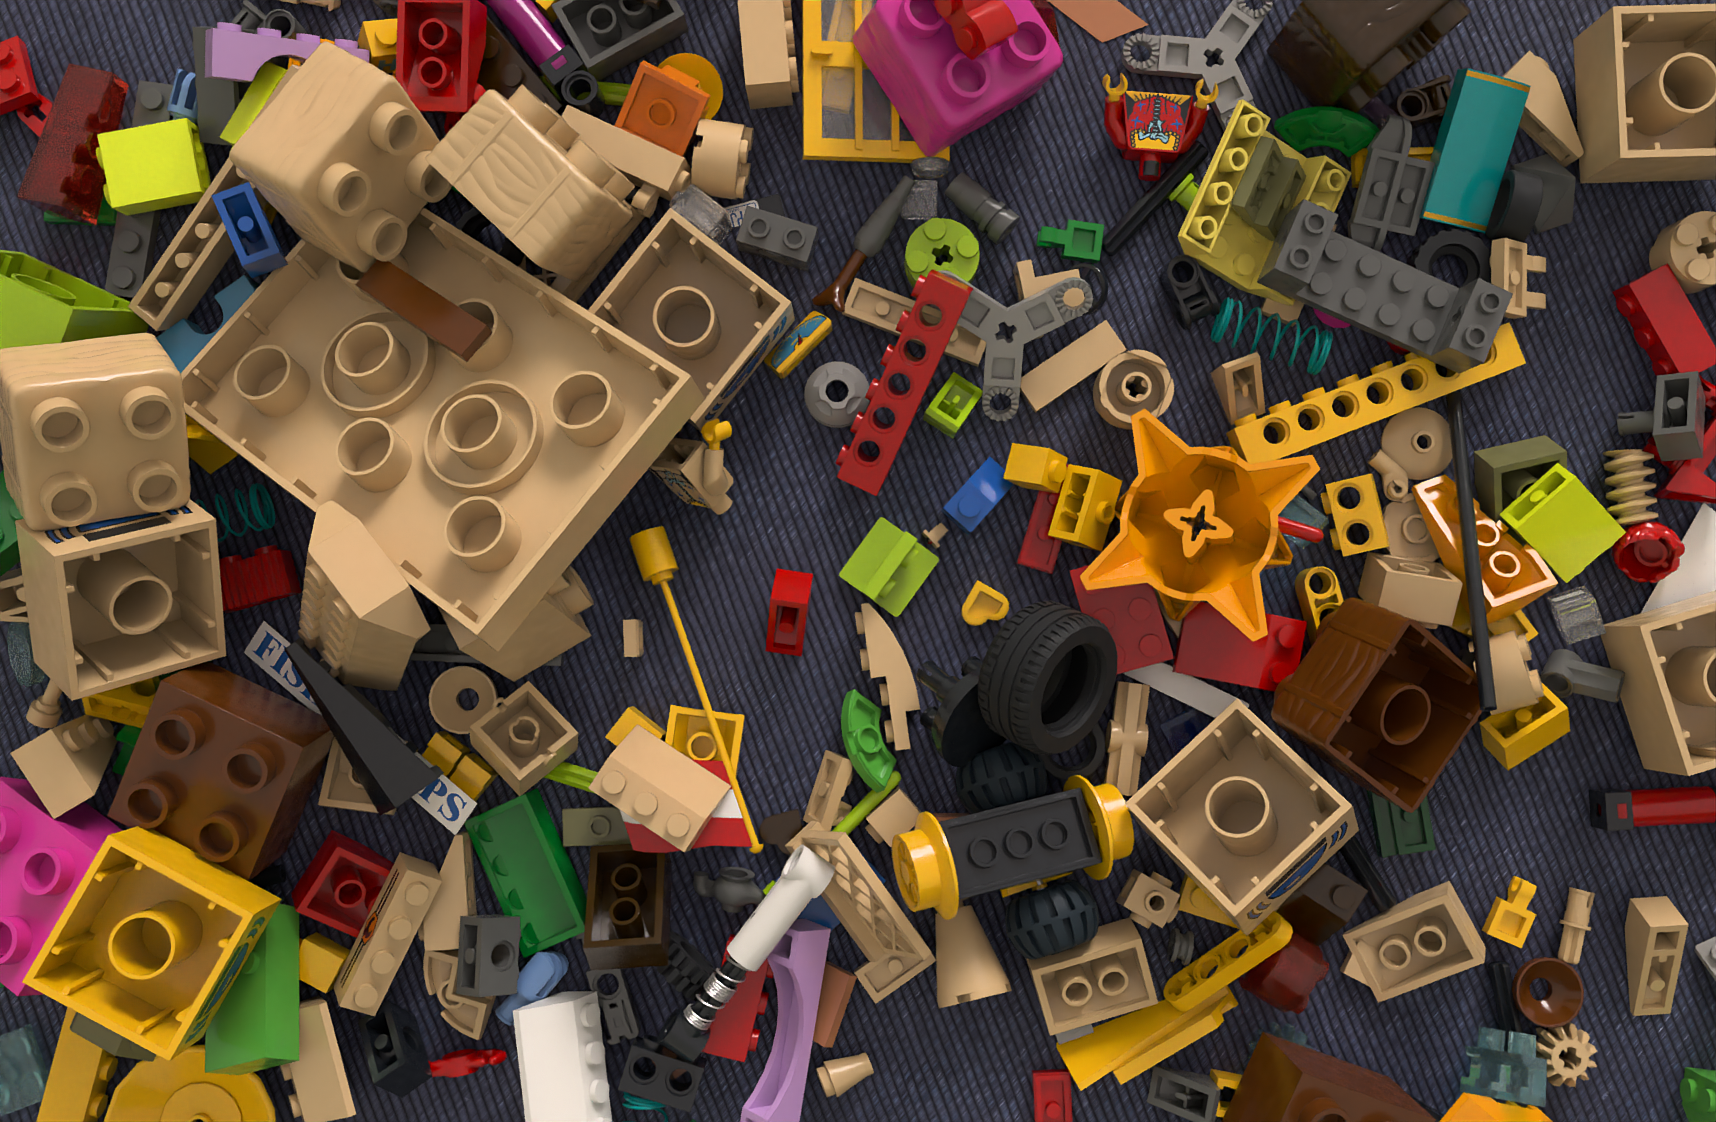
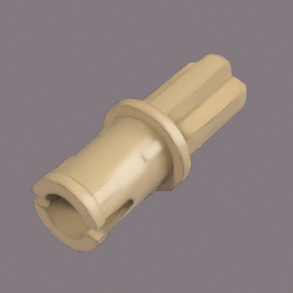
M1569 887L1564 919L1559 921V923L1564 924L1558 951L1559 960L1570 964L1579 963L1585 931H1591L1592 928L1588 924L1595 893Z

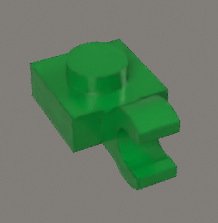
M1068 219L1065 223V230L1042 226L1041 231H1038L1036 246L1042 248H1062L1061 259L1097 264L1100 261L1104 224Z

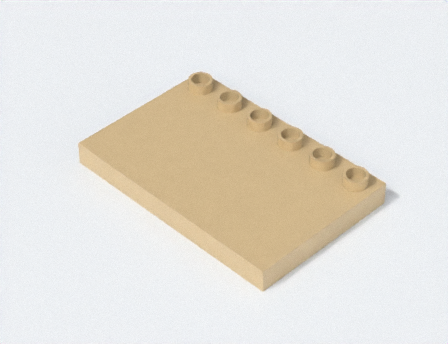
M424 207L407 228V239L403 249L389 262L490 328L492 334L468 362L361 292L355 284L366 272H361L357 268L341 262L324 250L318 249L301 239L285 257L288 265L273 270L181 372L185 414L316 513L319 506L332 499L357 517L411 587L495 651L499 652L705 400V397L690 374Z

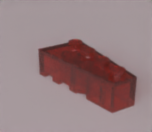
M69 63L17 194L19 199L53 217L96 225L104 193L103 186L106 184L105 172L99 165L96 156V149L100 147L97 134L118 131L129 86L125 81L113 72Z

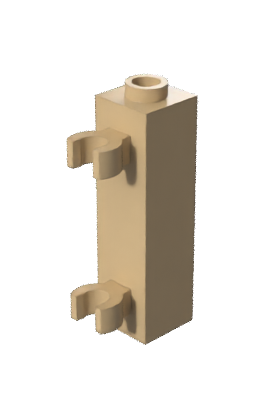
M566 106L561 117L580 134L568 151L581 139L598 155H602L632 184L640 187L641 189L637 191L631 203L633 207L637 208V213L650 218L655 211L659 196L676 204L680 195L688 191L691 185V168L684 157L574 107Z

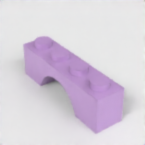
M217 22V29L211 28L206 30L205 78L244 83L251 82L258 69L266 61L278 56L288 57L303 64L321 44L320 36L298 33L295 40L281 38L280 30L257 28V34L242 32V25ZM335 39L336 46L369 63L370 50L359 49L357 41Z

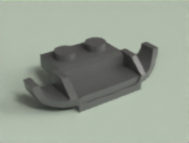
M1391 114L1387 115L1386 125L1376 133L1367 147L1366 161L1351 217L1347 222L1348 237L1378 252L1382 249L1387 231L1415 236L1435 165L1434 162L1408 157L1412 139V125L1409 119Z

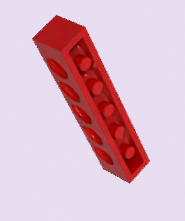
M933 269L928 273L927 277L919 276L911 293V296L917 298L912 311L904 310L895 329L901 333L896 346L888 345L880 362V365L886 367L880 380L876 378L872 380L865 396L866 399L870 400L866 413L859 411L850 429V432L856 434L851 446L844 444L835 464L841 468L837 478L875 496L878 495L973 291L972 287ZM927 304L938 306L942 313L941 321L938 323L927 322L922 314L923 307ZM911 339L922 341L926 347V354L922 357L912 356L907 350V342ZM896 373L906 375L910 380V389L906 391L896 389L892 384V375ZM886 407L892 410L895 415V422L891 424L882 423L877 417V409ZM862 442H875L879 447L880 454L874 457L866 455L862 450Z

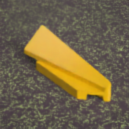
M1228 985L1188 1011L1181 1012L1164 999L1159 1001L1158 1004L1141 1008L1093 1027L1094 1032L1060 1045L1057 1042L1056 1048L1080 1091L1111 1071L1114 1072L1119 1083L1122 1085L1218 1028L1224 1021L1222 1014L1236 1007L1238 1002Z

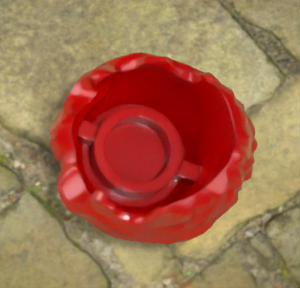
M1642 522L1626 527L1624 529L1626 533L1612 546L1611 555L1618 569L1626 574L1628 578L1644 583H1656L1678 570L1680 566L1679 557L1685 552V546L1672 529L1658 522Z

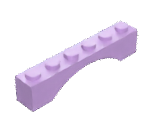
M796 919L767 957L777 987V1027L772 1050L764 1072L754 1091L742 1107L740 1122L800 1121L830 928L807 919Z

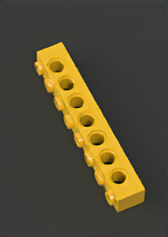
M1509 322L1499 326L1485 362L1460 374L1447 368L1446 377H1442L1436 371V363L1411 352L1404 355L1405 363L1393 366L1392 361H1388L1371 368L1372 375L1360 380L1358 374H1354L1337 381L1338 388L1325 393L1324 388L1320 387L1303 394L1304 402L1291 406L1290 401L1287 400L1269 407L1270 415L1257 419L1255 413L1235 420L1236 428L1228 431L1226 435L1231 447L1235 449L1238 456L1249 464L1278 460L1526 364V361ZM1403 373L1409 375L1413 380L1411 391L1404 388L1401 383ZM1369 386L1378 391L1380 397L1378 404L1372 403L1368 399L1367 389ZM1334 399L1340 400L1345 405L1346 413L1344 417L1334 413L1332 408ZM1300 412L1306 413L1312 420V427L1309 431L1301 428L1298 423ZM1266 425L1276 429L1278 433L1276 444L1269 443L1265 439L1263 432Z

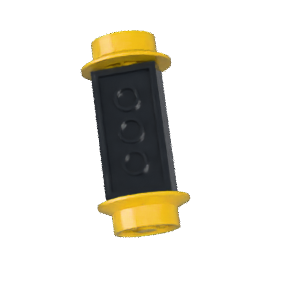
M1074 775L1066 781L1063 792L938 822L930 812H921L916 818L913 831L897 834L892 840V861L899 890L911 911L917 912L934 907L943 919L950 920L957 914L959 901L1081 869H1084L1095 880L1105 879L1112 870L1114 860L1128 857L1132 853L1134 830L1129 809L1124 804L1123 796L1114 785L1105 783L1092 786L1083 776Z

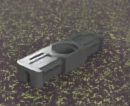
M584 932L576 936V940L582 939V946L584 944ZM590 967L586 971L591 991H597L598 1005L602 1009L608 1032L611 1035L606 1040L607 1043L613 1045L620 1043L624 1038L629 1040L637 1037L641 1030V1025L624 969L591 970ZM610 973L617 977L619 982L617 991L613 993L603 992L598 982L601 975Z

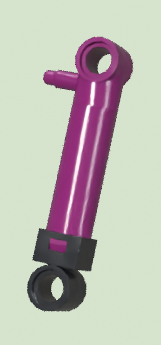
M485 0L540 69L562 101L565 99L567 105L593 117H599L605 108V98L595 77L587 71L578 55L569 44L566 45L532 0ZM590 92L587 98L577 100L581 93Z

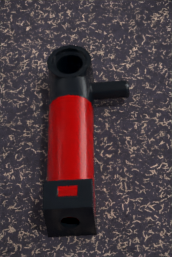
M1716 785L1634 790L1615 788L1589 790L1591 827L1602 830H1634V827L1716 823Z

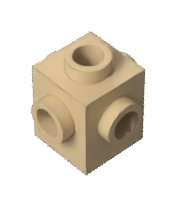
M1133 869L1116 902L1131 910L1129 918L1149 929L1151 924L1154 923L1163 928L1166 922L1170 923L1175 918L1180 907V903L1177 902L1180 894L1171 890L1173 882L1153 871L1151 877H1148Z

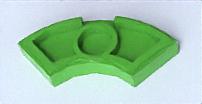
M853 689L847 692L843 702L841 714L842 737L847 754L855 770L871 789L879 793L885 790L897 759L887 750L882 740L879 725L882 710Z

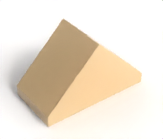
M1257 352L1222 364L1211 372L1224 411L1231 425L1235 424V420L1255 413L1258 416L1266 413L1261 362Z

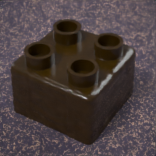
M1303 0L1266 51L1316 107H1335L1340 103L1344 109L1358 113L1388 87L1387 84L1404 69L1407 71L1438 46L1444 40L1443 37L1461 23L1472 11L1462 0Z

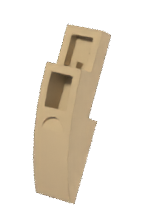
M869 603L861 604L862 612H855L857 634H865L867 646L865 649H860L862 671L870 670L871 678L883 676L886 678V683L879 684L882 706L889 705L891 720L884 721L887 743L894 742L895 750L911 749L906 711L920 709L913 675L904 652L891 629Z

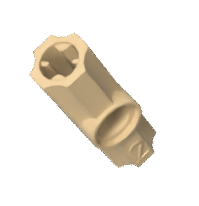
M1116 681L1112 719L1108 722L1105 737V751L1108 753L1104 784L1110 783L1114 785L1121 795L1133 796L1138 790L1141 757L1145 756L1148 744V725L1145 722L1150 685Z

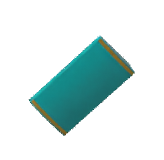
M1470 68L1457 69L1430 162H1434L1435 165L1420 215L1421 219L1481 233L1486 232L1530 91V85Z

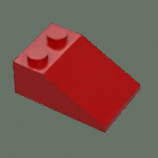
M398 0L396 80L420 112L467 113L471 108L486 46L487 6L478 0Z
M1199 602L1182 619L1172 672L1275 692L1278 684L1285 677L1294 674L1299 666L1307 621L1265 613L1268 635L1252 642L1211 604Z
M331 830L291 893L295 910L357 938L394 863L367 846Z

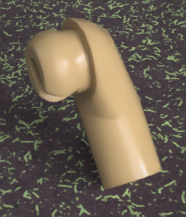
M1381 449L1377 450L1367 463L1381 474L1383 492L1386 497L1391 501H1400L1408 493L1407 473Z

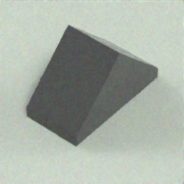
M1154 1065L1147 1103L1193 1122H1215L1221 1089L1209 1075Z

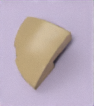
M459 950L425 951L423 970L426 988L429 995L436 993L440 1003L444 1006L445 1010L440 1015L459 1032L480 1040L486 1028L496 996L473 997L456 994Z

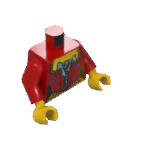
M1120 73V84L1116 88H1110V76L1108 74L1103 77V87L1109 93V96L1105 98L1104 127L1114 146L1121 149L1123 159L1139 161L1138 178L1140 180H1159L1161 163H1174L1179 154H1183L1190 149L1202 133L1210 110L1207 104L1213 102L1218 96L1219 90L1216 82L1212 93L1205 96L1200 93L1204 81L1203 79L1199 80L1195 85L1198 99L1196 102H1193V96L1126 91L1128 82L1122 73Z

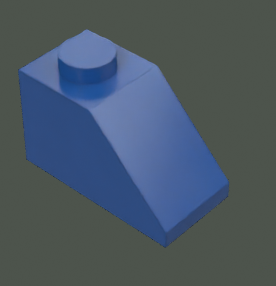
M249 182L211 195L241 265L251 278L288 265L276 235Z
M989 457L948 501L941 512L969 535L1014 484L1003 479L1005 470Z

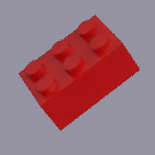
M1089 565L1069 570L1081 612L1105 624L1115 642L1118 655L1117 674L1174 659L1153 586L1144 583L1087 591L1080 575Z

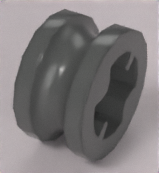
M1173 928L1168 940L1167 959L1169 962H1175L1176 959H1180L1182 964L1188 965L1193 954L1194 934L1189 930L1182 934L1178 928Z

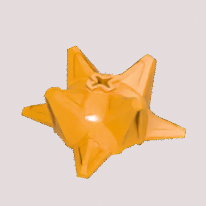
M1143 409L1131 416L1138 476L1115 505V515L1120 520V533L1080 575L1086 590L1148 583L1157 589L1169 619L1179 622L1200 601H1207L1252 642L1268 635L1259 573L1262 570L1291 564L1293 554L1278 528V515L1320 470L1313 455L1249 464L1238 456L1233 447L1225 445L1189 447L1148 410ZM1204 518V524L1206 523V530L1201 529L1199 535H1197L1196 537V532H1194V526L1198 527L1201 521L1203 522Z

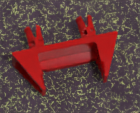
M1701 375L1699 377L1706 398L1705 406L1711 410L1710 414L1712 415L1704 426L1703 458L1661 461L1652 435L1648 440L1649 443L1642 448V451L1654 454L1652 459L1669 469L1668 477L1654 495L1656 498L1716 504V482L1703 474L1716 456V386L1702 378Z

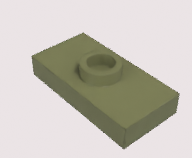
M617 807L562 809L563 847L631 844L620 809Z

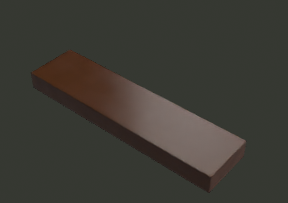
M376 260L355 284L361 292L466 362L492 334V331L486 324L389 261Z

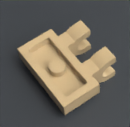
M1508 238L1492 240L1489 261L1491 284L1513 293L1504 317L1511 319L1527 317V309L1529 308L1537 310L1546 309V294L1527 291V272L1545 273L1546 258L1527 255V243Z

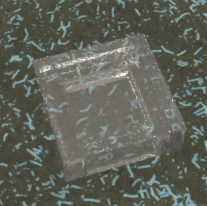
M913 180L916 184L903 205L901 219L937 218V180Z

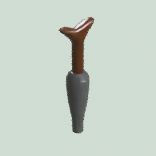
M904 175L897 187L865 221L854 237L853 244L855 250L835 281L812 299L814 305H833L836 310L840 312L845 311V291L865 260L875 257L885 245L907 196L916 184L911 178Z

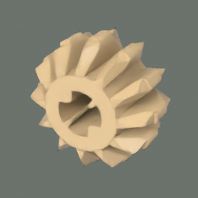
M1570 1022L1560 1027H1548V1031L1541 1027L1536 1028L1540 1038L1538 1041H1528L1529 1046L1536 1049V1051L1527 1057L1531 1063L1536 1065L1535 1073L1543 1079L1547 1078L1549 1083L1559 1087L1562 1083L1569 1087H1576L1577 1077L1584 1081L1589 1080L1585 1070L1587 1067H1597L1595 1062L1589 1059L1597 1050L1594 1045L1588 1043L1590 1036L1587 1032L1581 1029L1577 1030L1576 1025ZM1561 1051L1565 1052L1563 1057L1559 1056Z

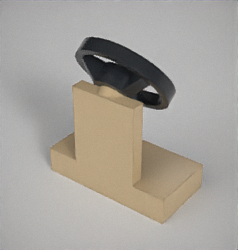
M1031 259L1017 262L1013 269L1019 302L1071 277L1085 280L1093 293V284L1089 277L1091 270L1095 271L1102 285L1101 296L1098 301L1093 297V307L1087 313H1084L1083 316L1097 312L1104 305L1108 295V281L1100 268L1086 263L1074 265L1064 272L1039 277L1034 275ZM1084 268L1083 272L1080 275L1079 269ZM1073 287L1065 292L1063 301L1066 305L1075 307L1083 302L1085 294L1081 289Z

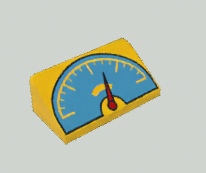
M812 311L765 357V364L780 379H784L832 331V321L823 314Z

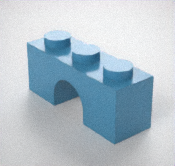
M243 275L214 296L223 310V322L215 332L204 334L199 325L183 318L156 337L180 373L259 287L257 282Z

